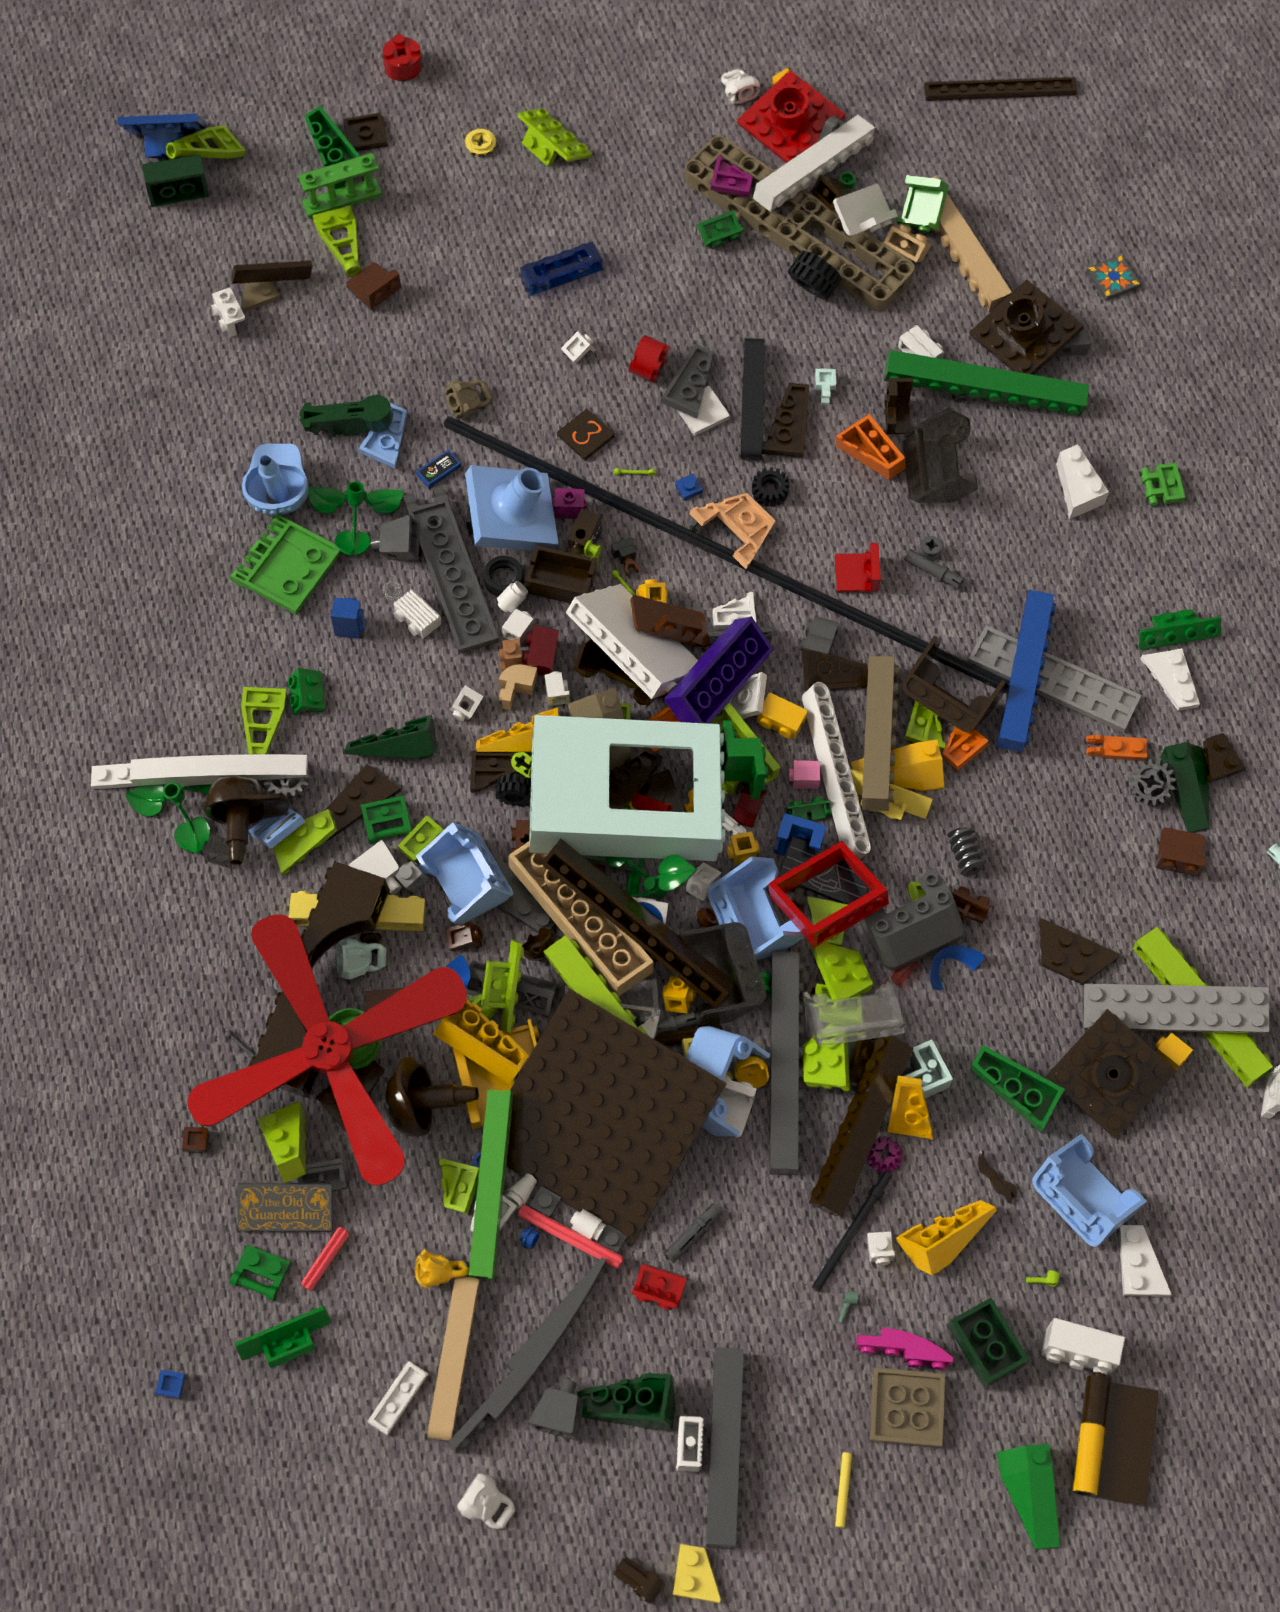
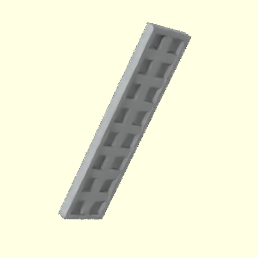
M986 625L968 662L1010 681L1018 639ZM1043 652L1042 657L1046 658L1043 671L1039 670L1038 675L1042 677L1040 689H1036L1035 693L1124 733L1142 695L1047 652Z
M1084 984V1029L1087 1030L1108 1009L1113 1014H1116L1132 1031L1269 1034V987Z

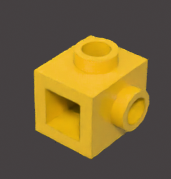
M657 579L645 580V584L638 585L639 589L636 590L637 596L650 599L651 592L652 600L667 603L668 591L666 582L658 583Z
M752 831L731 835L730 845L727 846V853L729 859L733 858L734 866L740 865L751 856L757 857V853H760L758 841L754 840Z
M670 976L668 984L663 987L662 995L666 1011L688 1014L691 1003L696 1000L697 993L678 977Z

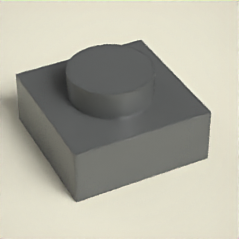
M541 1186L529 1207L550 1218L561 1201V1197Z
M607 1224L596 1243L618 1254L628 1236L623 1235L621 1231Z

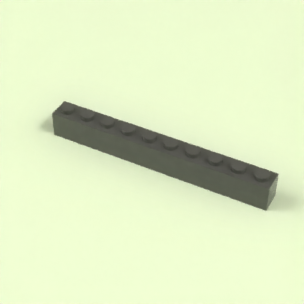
M772 951L769 1175H797L798 1168L802 1169L803 1155L798 1154V1146L803 1144V1132H798L799 1124L803 1122V1110H799V1102L803 1101V1088H799V1080H803V1066H799V1058H803V1045H799V1037H803V1023H799V1016H803V1002H799V994H803V981H799V973H803V960H799V952Z

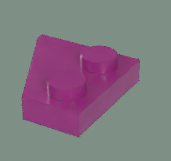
M717 156L710 190L749 197L753 176L741 171L734 164L730 166L723 161V157Z

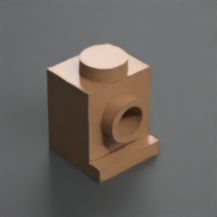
M519 638L502 640L503 649H499L501 671L513 665H522Z

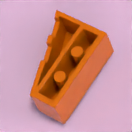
M870 414L836 436L838 448L888 480L906 469L905 457Z

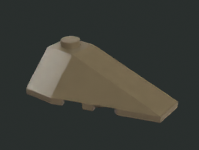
M615 687L568 703L572 717L624 719ZM610 746L609 772L616 766L620 767L623 765L625 760L632 756L629 746Z

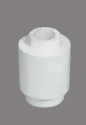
M518 581L511 583L498 596V606L504 612H513L525 600L528 590Z
M585 1209L581 1212L576 1211L570 1221L573 1224L572 1230L595 1241H598L606 1227L602 1223L603 1220Z

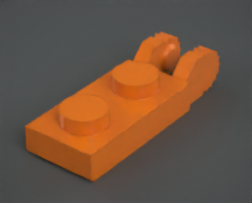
M1089 735L1086 737V741L1089 744L1103 745V748H1087V755L1140 761H1146L1147 738L1103 737L1101 735Z

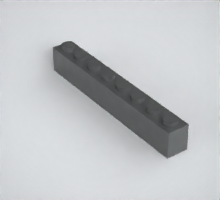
M715 1347L705 1548L735 1549L736 1543H741V1528H737V1518H742V1503H738V1493H743V1478H739V1468H744V1453H740V1443H745V1429H741V1419L746 1418V1404H742V1395L747 1394V1380H743V1371L748 1369V1356H744V1349Z

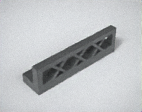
M472 961L469 965L471 971L470 981L471 977L479 979L484 986L486 964ZM521 974L516 990L523 991L527 999L517 1001L514 1007L549 1016L559 984ZM469 981L465 988L467 994L476 996L483 993V987L479 990L470 988ZM538 996L548 998L546 1008L537 1006L533 999Z

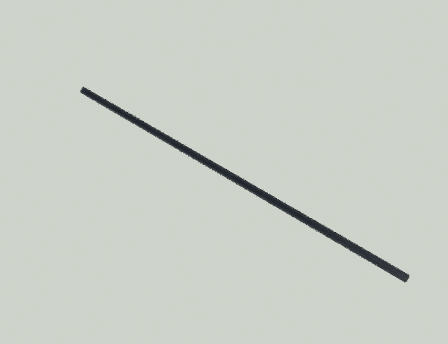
M448 416L444 421V427L529 468L536 469L541 473H548V477L569 487L584 489V494L745 569L733 557L735 551L457 419ZM752 560L748 568L745 569L917 652L923 653L929 644L755 560ZM939 647L932 656V659L995 689L1002 679L1009 685L1010 681Z

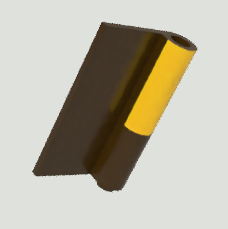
M1092 1372V1375L1087 1376L1073 1493L1146 1507L1159 1390L1111 1383V1380L1106 1378V1374L1100 1372Z

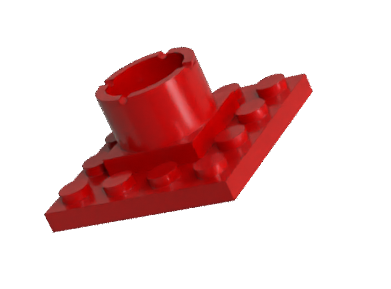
M789 70L737 119V124L781 160L788 163L817 143L826 121L831 116H835L841 121L846 116L843 111Z

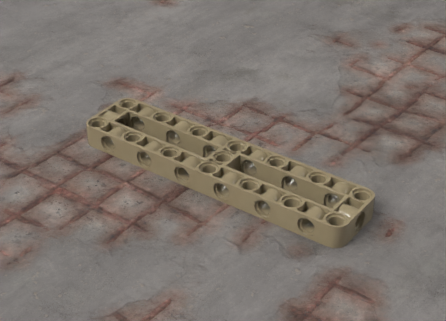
M714 136L686 163L684 180L690 187L727 212L734 210L739 220L797 258L799 253L804 250L824 259L841 275L842 280L838 286L871 309L884 311L912 282L915 266L909 259L867 231L849 237L843 229L838 213L831 211L824 203L803 189L795 197L785 201L781 206L791 211L786 217H783L774 210L770 212L754 200L750 194L749 197L711 191L710 186L717 156L723 157V161L730 166L734 164L741 171L753 176L751 187L756 188L757 183L775 172V170L727 138ZM811 227H815L824 233L825 237L843 249H848L858 259L873 269H878L885 275L880 280H877L807 233V231Z

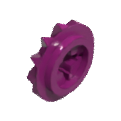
M880 1136L875 1139L867 1157V1162L877 1172L884 1173L886 1171L890 1173L900 1166L903 1160V1150L900 1148L899 1143L890 1137ZM887 1146L888 1154L891 1157H886L882 1163V1155L878 1152H882Z

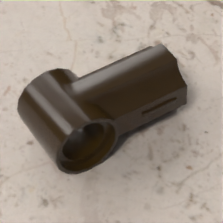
M627 1556L621 1560L613 1573L619 1580L631 1587L637 1596H643L645 1598L644 1601L648 1604L653 1603L666 1584L656 1574L649 1570H644Z

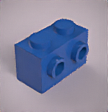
M334 598L331 613L334 636L360 639L361 632H365L366 628L364 609H361L360 601L354 598Z

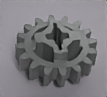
M1149 759L1148 764L1142 761L1141 768H1134L1137 773L1136 775H1130L1134 782L1130 783L1129 786L1135 787V790L1131 793L1133 795L1139 794L1137 797L1138 801L1141 802L1145 799V805H1150L1152 801L1153 806H1158L1159 801L1163 804L1167 803L1166 797L1173 798L1170 792L1171 790H1177L1173 783L1178 782V779L1172 778L1176 772L1175 770H1168L1171 766L1170 764L1166 763L1163 765V761L1159 759L1155 764L1154 759ZM1151 769L1150 773L1143 776L1147 770ZM1163 772L1167 778V782H1165L1163 778ZM1146 780H1155L1161 783V785H1152ZM1140 783H1142V785H1143L1144 788H1145V789H1144V792H1143L1142 789H1141V784H1140ZM1164 789V791L1157 796V793Z

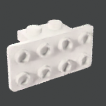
M878 184L833 200L835 210L843 224V229L849 237L870 229V232L883 228L892 223L891 220L898 216L895 209H889Z

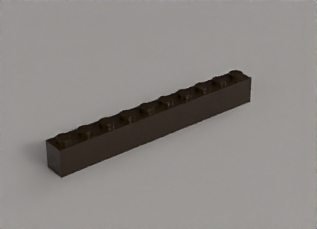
M560 839L542 860L541 864L713 1007L716 1008L729 994L735 983L564 840Z

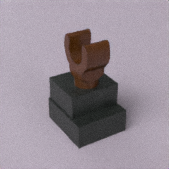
M631 537L612 543L611 554L613 558L618 557L621 564L624 563L625 575L629 576L628 568L631 567L638 573L639 565L633 561L636 559V550Z

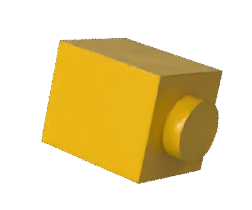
M1173 1033L1167 1038L1162 1036L1154 1046L1157 1048L1156 1053L1176 1071L1193 1051L1192 1048Z

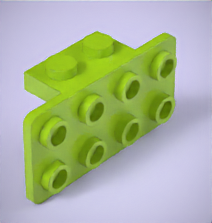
M539 108L518 113V118L529 127L522 144L546 166H551L554 163L557 154L569 162L591 157L592 152L588 150V147L579 142L575 135L567 131L559 121L551 117L547 110Z

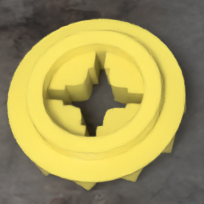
M476 129L466 136L465 145L469 149L470 154L476 153L477 156L479 154L486 156L488 152H493V148L496 147V138L492 132L486 129ZM481 138H483V144L481 146H478V143L481 141Z

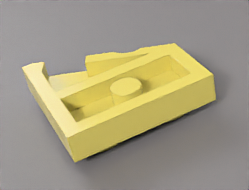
M680 1544L673 1596L720 1604L719 1592L705 1548Z

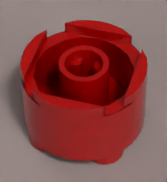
M398 34L384 45L382 50L383 63L388 77L396 81H403L406 79L412 80L419 75L422 61L420 45L416 41Z
M644 335L634 352L635 356L631 360L628 372L655 383L660 373V367L663 368L666 363V355L670 346Z

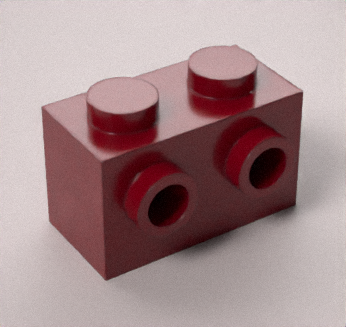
M534 625L532 633L528 632L526 645H529V649L524 651L522 663L527 666L537 667L538 675L545 676V674H549L552 671L559 630Z

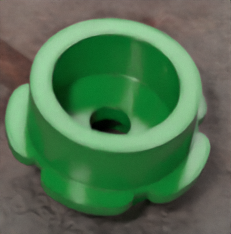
M843 172L838 180L847 189L856 186L853 173Z

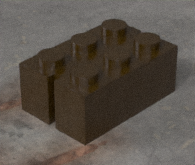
M536 545L525 579V587L528 590V594L572 603L575 597L584 593H591V587L597 572V559Z

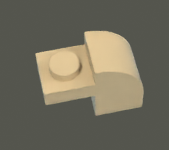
M518 664L506 668L499 677V688H501L499 701H502V709L511 710L516 692L533 695L537 680V667Z

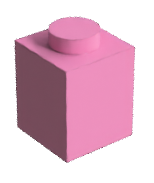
M794 760L793 768H789L788 781L793 782V789H819L820 761Z

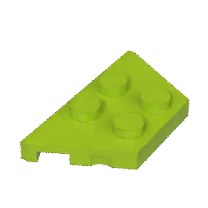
M827 942L814 948L810 943V948L835 1008H840L846 1000L850 999L852 1001L858 998L860 994H865L872 989L873 982L859 951Z
M829 1024L803 1044L804 1082L807 1086H822L825 1089L839 1087L843 1091L850 1090L847 1026Z

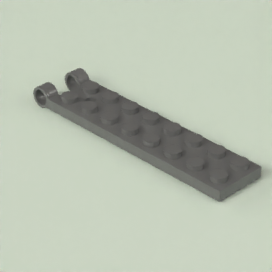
M440 485L432 488L436 502L417 506L413 493L403 496V502L408 515L420 523L419 545L458 654L497 643L499 642V637L444 487ZM431 522L438 523L437 526H431L430 524Z

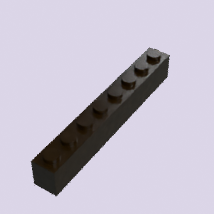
M880 1035L876 1041L875 1049L866 1064V1070L857 1085V1091L848 1106L845 1119L839 1127L836 1140L830 1148L827 1161L821 1169L819 1180L812 1190L809 1203L828 1214L843 1216L894 1096L897 1077L903 1075L914 1049L894 1036Z

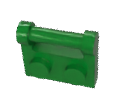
M404 795L361 805L369 844L375 843V840L406 834L407 836L412 831ZM397 820L403 821L402 826L373 832L372 826Z
M247 1244L236 1270L230 1278L229 1284L236 1287L238 1285L265 1295L266 1299L274 1301L291 1262ZM244 1271L273 1281V1283L269 1287L242 1275Z

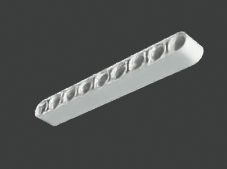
M816 682L802 695L804 709L808 710L807 720L818 761H820V770L828 800L831 801L829 804L839 842L843 841L860 860L870 852L871 845L829 689L825 684Z

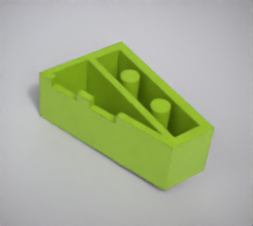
M298 1101L257 1119L283 1183L306 1174L305 1141H307V1135L305 1131L307 1117L301 1102Z

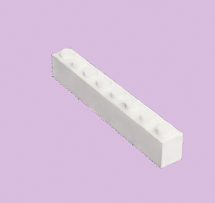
M855 116L757 183L753 199L770 212L776 207H781L789 198L795 197L799 191L805 190L812 182L817 181L820 174L824 175L828 171L831 172L835 166L844 163L848 157L857 154L864 146L870 145L874 139L875 127L861 116Z

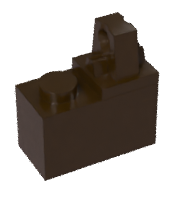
M821 174L811 191L834 212L836 210L833 200L852 193L838 179Z

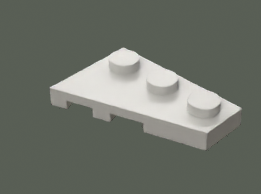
M1182 649L1141 656V661L1144 665H1147L1152 676L1163 687L1165 694L1178 711L1199 707L1198 696Z
M1122 1225L1119 1228L1123 1296L1170 1297L1172 1294L1144 1226Z

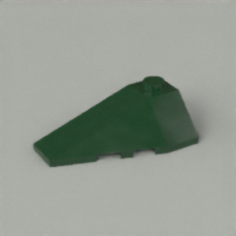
M429 715L404 722L406 726L398 730L393 729V727L387 728L379 737H376V734H370L348 742L344 750L345 754L429 758L435 753L437 748L433 717Z
M1187 742L1166 746L1160 758L1163 761V765L1166 763L1171 765L1168 770H1175L1176 772L1172 778L1178 779V782L1173 783L1177 790L1172 791L1187 832L1193 833L1209 829V782L1207 781L1209 767L1205 764V755L1202 747Z
M646 1373L642 1374L641 1377L630 1380L623 1379L619 1383L608 1386L600 1385L577 1391V1395L583 1401L581 1418L647 1429L671 1431L673 1429L676 1402L672 1374Z

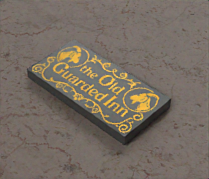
M238 1183V1231H332V1183Z

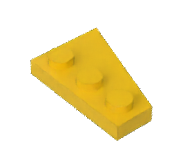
M905 1076L897 1077L887 1128L888 1133L933 1139V1131L921 1079Z

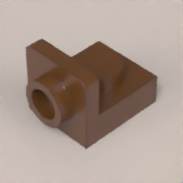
M468 921L463 925L459 924L446 929L449 950L454 952L472 945L477 948L482 947L481 939H483V933L481 928L474 923Z

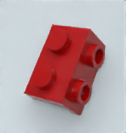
M642 1263L632 1294L636 1295V1299L640 1301L650 1302L651 1300L659 1303L658 1306L667 1310L677 1309L687 1277Z

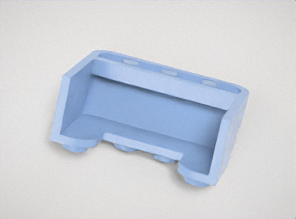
M751 856L713 883L708 890L709 901L730 952L737 963L747 964L772 956V951H785L805 937L792 921H788L781 926L766 891V888L769 887L768 883L778 877V869L773 858Z

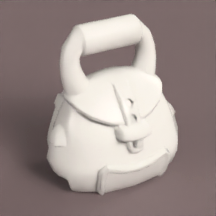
M736 69L724 73L721 77L722 83L726 86V96L733 105L750 101L760 93V81L742 70Z
M478 1474L457 1505L462 1516L468 1519H480L493 1529H503L515 1512L511 1499L499 1492L495 1480L487 1474ZM501 1503L507 1504L495 1523L491 1517L497 1512Z

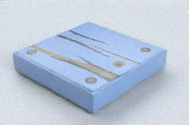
M289 808L288 812L284 815L262 819L249 832L254 838L271 849L304 824L305 821L301 815Z

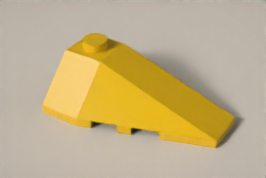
M979 1200L954 1211L955 1216L936 1217L934 1218L935 1224L923 1228L922 1224L913 1226L896 1237V1239L914 1265L933 1276L957 1257L997 1210L995 1206Z

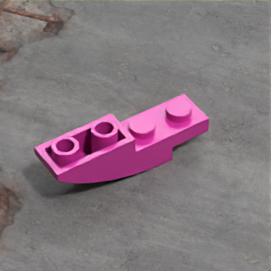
M882 1327L880 1337L858 1335L856 1339V1349L861 1350V1353L875 1354V1351L885 1352L886 1356L893 1357L903 1353V1363H908V1366L911 1368H922L923 1365H932V1369L946 1370L953 1363V1357L934 1343L920 1336L896 1329Z

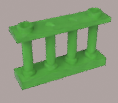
M373 153L298 175L304 193L308 192L309 198L302 200V205L308 219L313 218L312 215L382 197V191L376 178L372 179V172L379 170ZM364 175L365 181L354 184L353 178ZM346 182V187L335 190V183ZM327 186V193L316 196V189Z

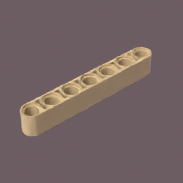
M462 1276L456 1277L454 1281L427 1437L431 1439L450 1441L453 1438L452 1431H454L458 1411L456 1408L460 1400L461 1383L464 1377L465 1359H467L469 1336H471L473 1312H475L477 1289H479L480 1278Z

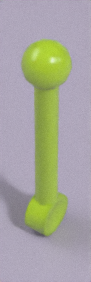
M617 467L613 471L617 476L620 474L656 476L655 469L621 470Z
M613 570L612 576L617 578L632 595H636L622 579L619 571Z

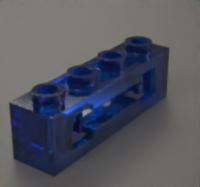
M593 241L583 243L570 250H564L556 255L547 256L542 260L525 264L520 267V278L529 296L602 271V257ZM588 266L590 267V269H587V270H585V271H582V272H579V271H578V270H582V269L585 268V267H588ZM546 281H548V283H549V284H546V285L537 287L538 284L545 283Z

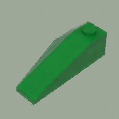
M1027 1445L997 1452L1000 1477L1011 1496V1500L1021 1517L1035 1550L1059 1548L1050 1445Z

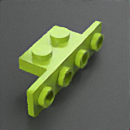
M511 940L508 962L487 960L481 1001L483 1007L502 1008L500 1029L505 1033H511V1027H514L515 1024L513 1011L514 1005L518 1001L516 988L517 983L521 979L519 964L524 956L522 943L516 940Z

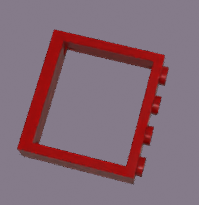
M843 841L830 846L822 853L811 857L808 861L792 868L791 871L768 883L771 899L814 948L889 905L888 890ZM844 860L868 886L871 892L813 925L785 893L839 861Z

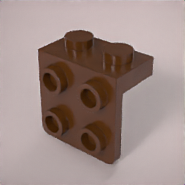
M374 262L346 282V286L371 310L401 288L400 275L395 269L387 273Z
M1163 828L1160 836L1156 868L1200 876L1206 863V858H1203L1205 837L1201 834Z

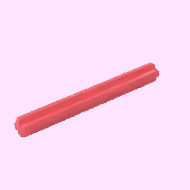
M526 1205L520 1208L518 1216L523 1220L599 1260L603 1257L606 1259V1264L616 1269L621 1266L623 1262L621 1255Z

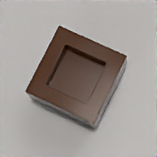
M184 1127L183 1152L206 1153L208 1128Z

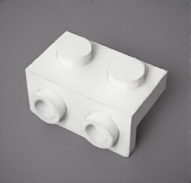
M226 288L213 293L214 305H211L215 317L219 316L221 319L219 320V325L222 332L226 331L229 338L237 335L235 324L244 321L245 316L232 289Z

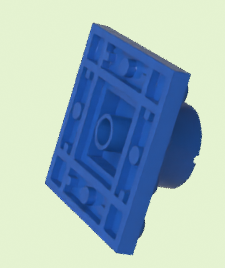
M198 114L117 117L118 125L124 128L126 132L132 133V135H144L145 156L152 159L166 158L168 156L166 145L185 136V129H188L191 133L201 131L202 128H206V120Z

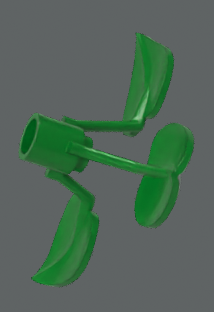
M354 481L348 484L345 495L334 488L309 486L308 497L312 507L320 513H334L337 507L341 508L344 505L346 499L353 506L352 532L342 531L337 534L335 545L341 552L357 556L366 552L370 546L368 534L356 532L357 507L365 500L367 506H372L373 511L376 513H394L401 504L404 490H375L367 494L364 491V485Z
M169 782L164 787L161 784L138 786L134 790L125 793L131 807L146 817L160 814L163 809L162 803L167 802V800L171 804L177 805L187 823H181L174 833L177 845L183 850L200 853L208 845L211 836L208 822L203 817H196L190 820L181 803L185 798L184 790L198 792L200 790L203 794L207 795L212 784L192 785L195 787L192 788L186 787L183 784L179 786L175 782Z
M670 855L660 863L658 868L660 875L650 877L631 861L630 858L632 857L605 856L607 863L612 867L620 868L628 862L629 865L646 878L644 881L646 893H633L631 897L651 898V896L661 899L666 896L668 891H673L683 885L697 871L694 866L681 856Z

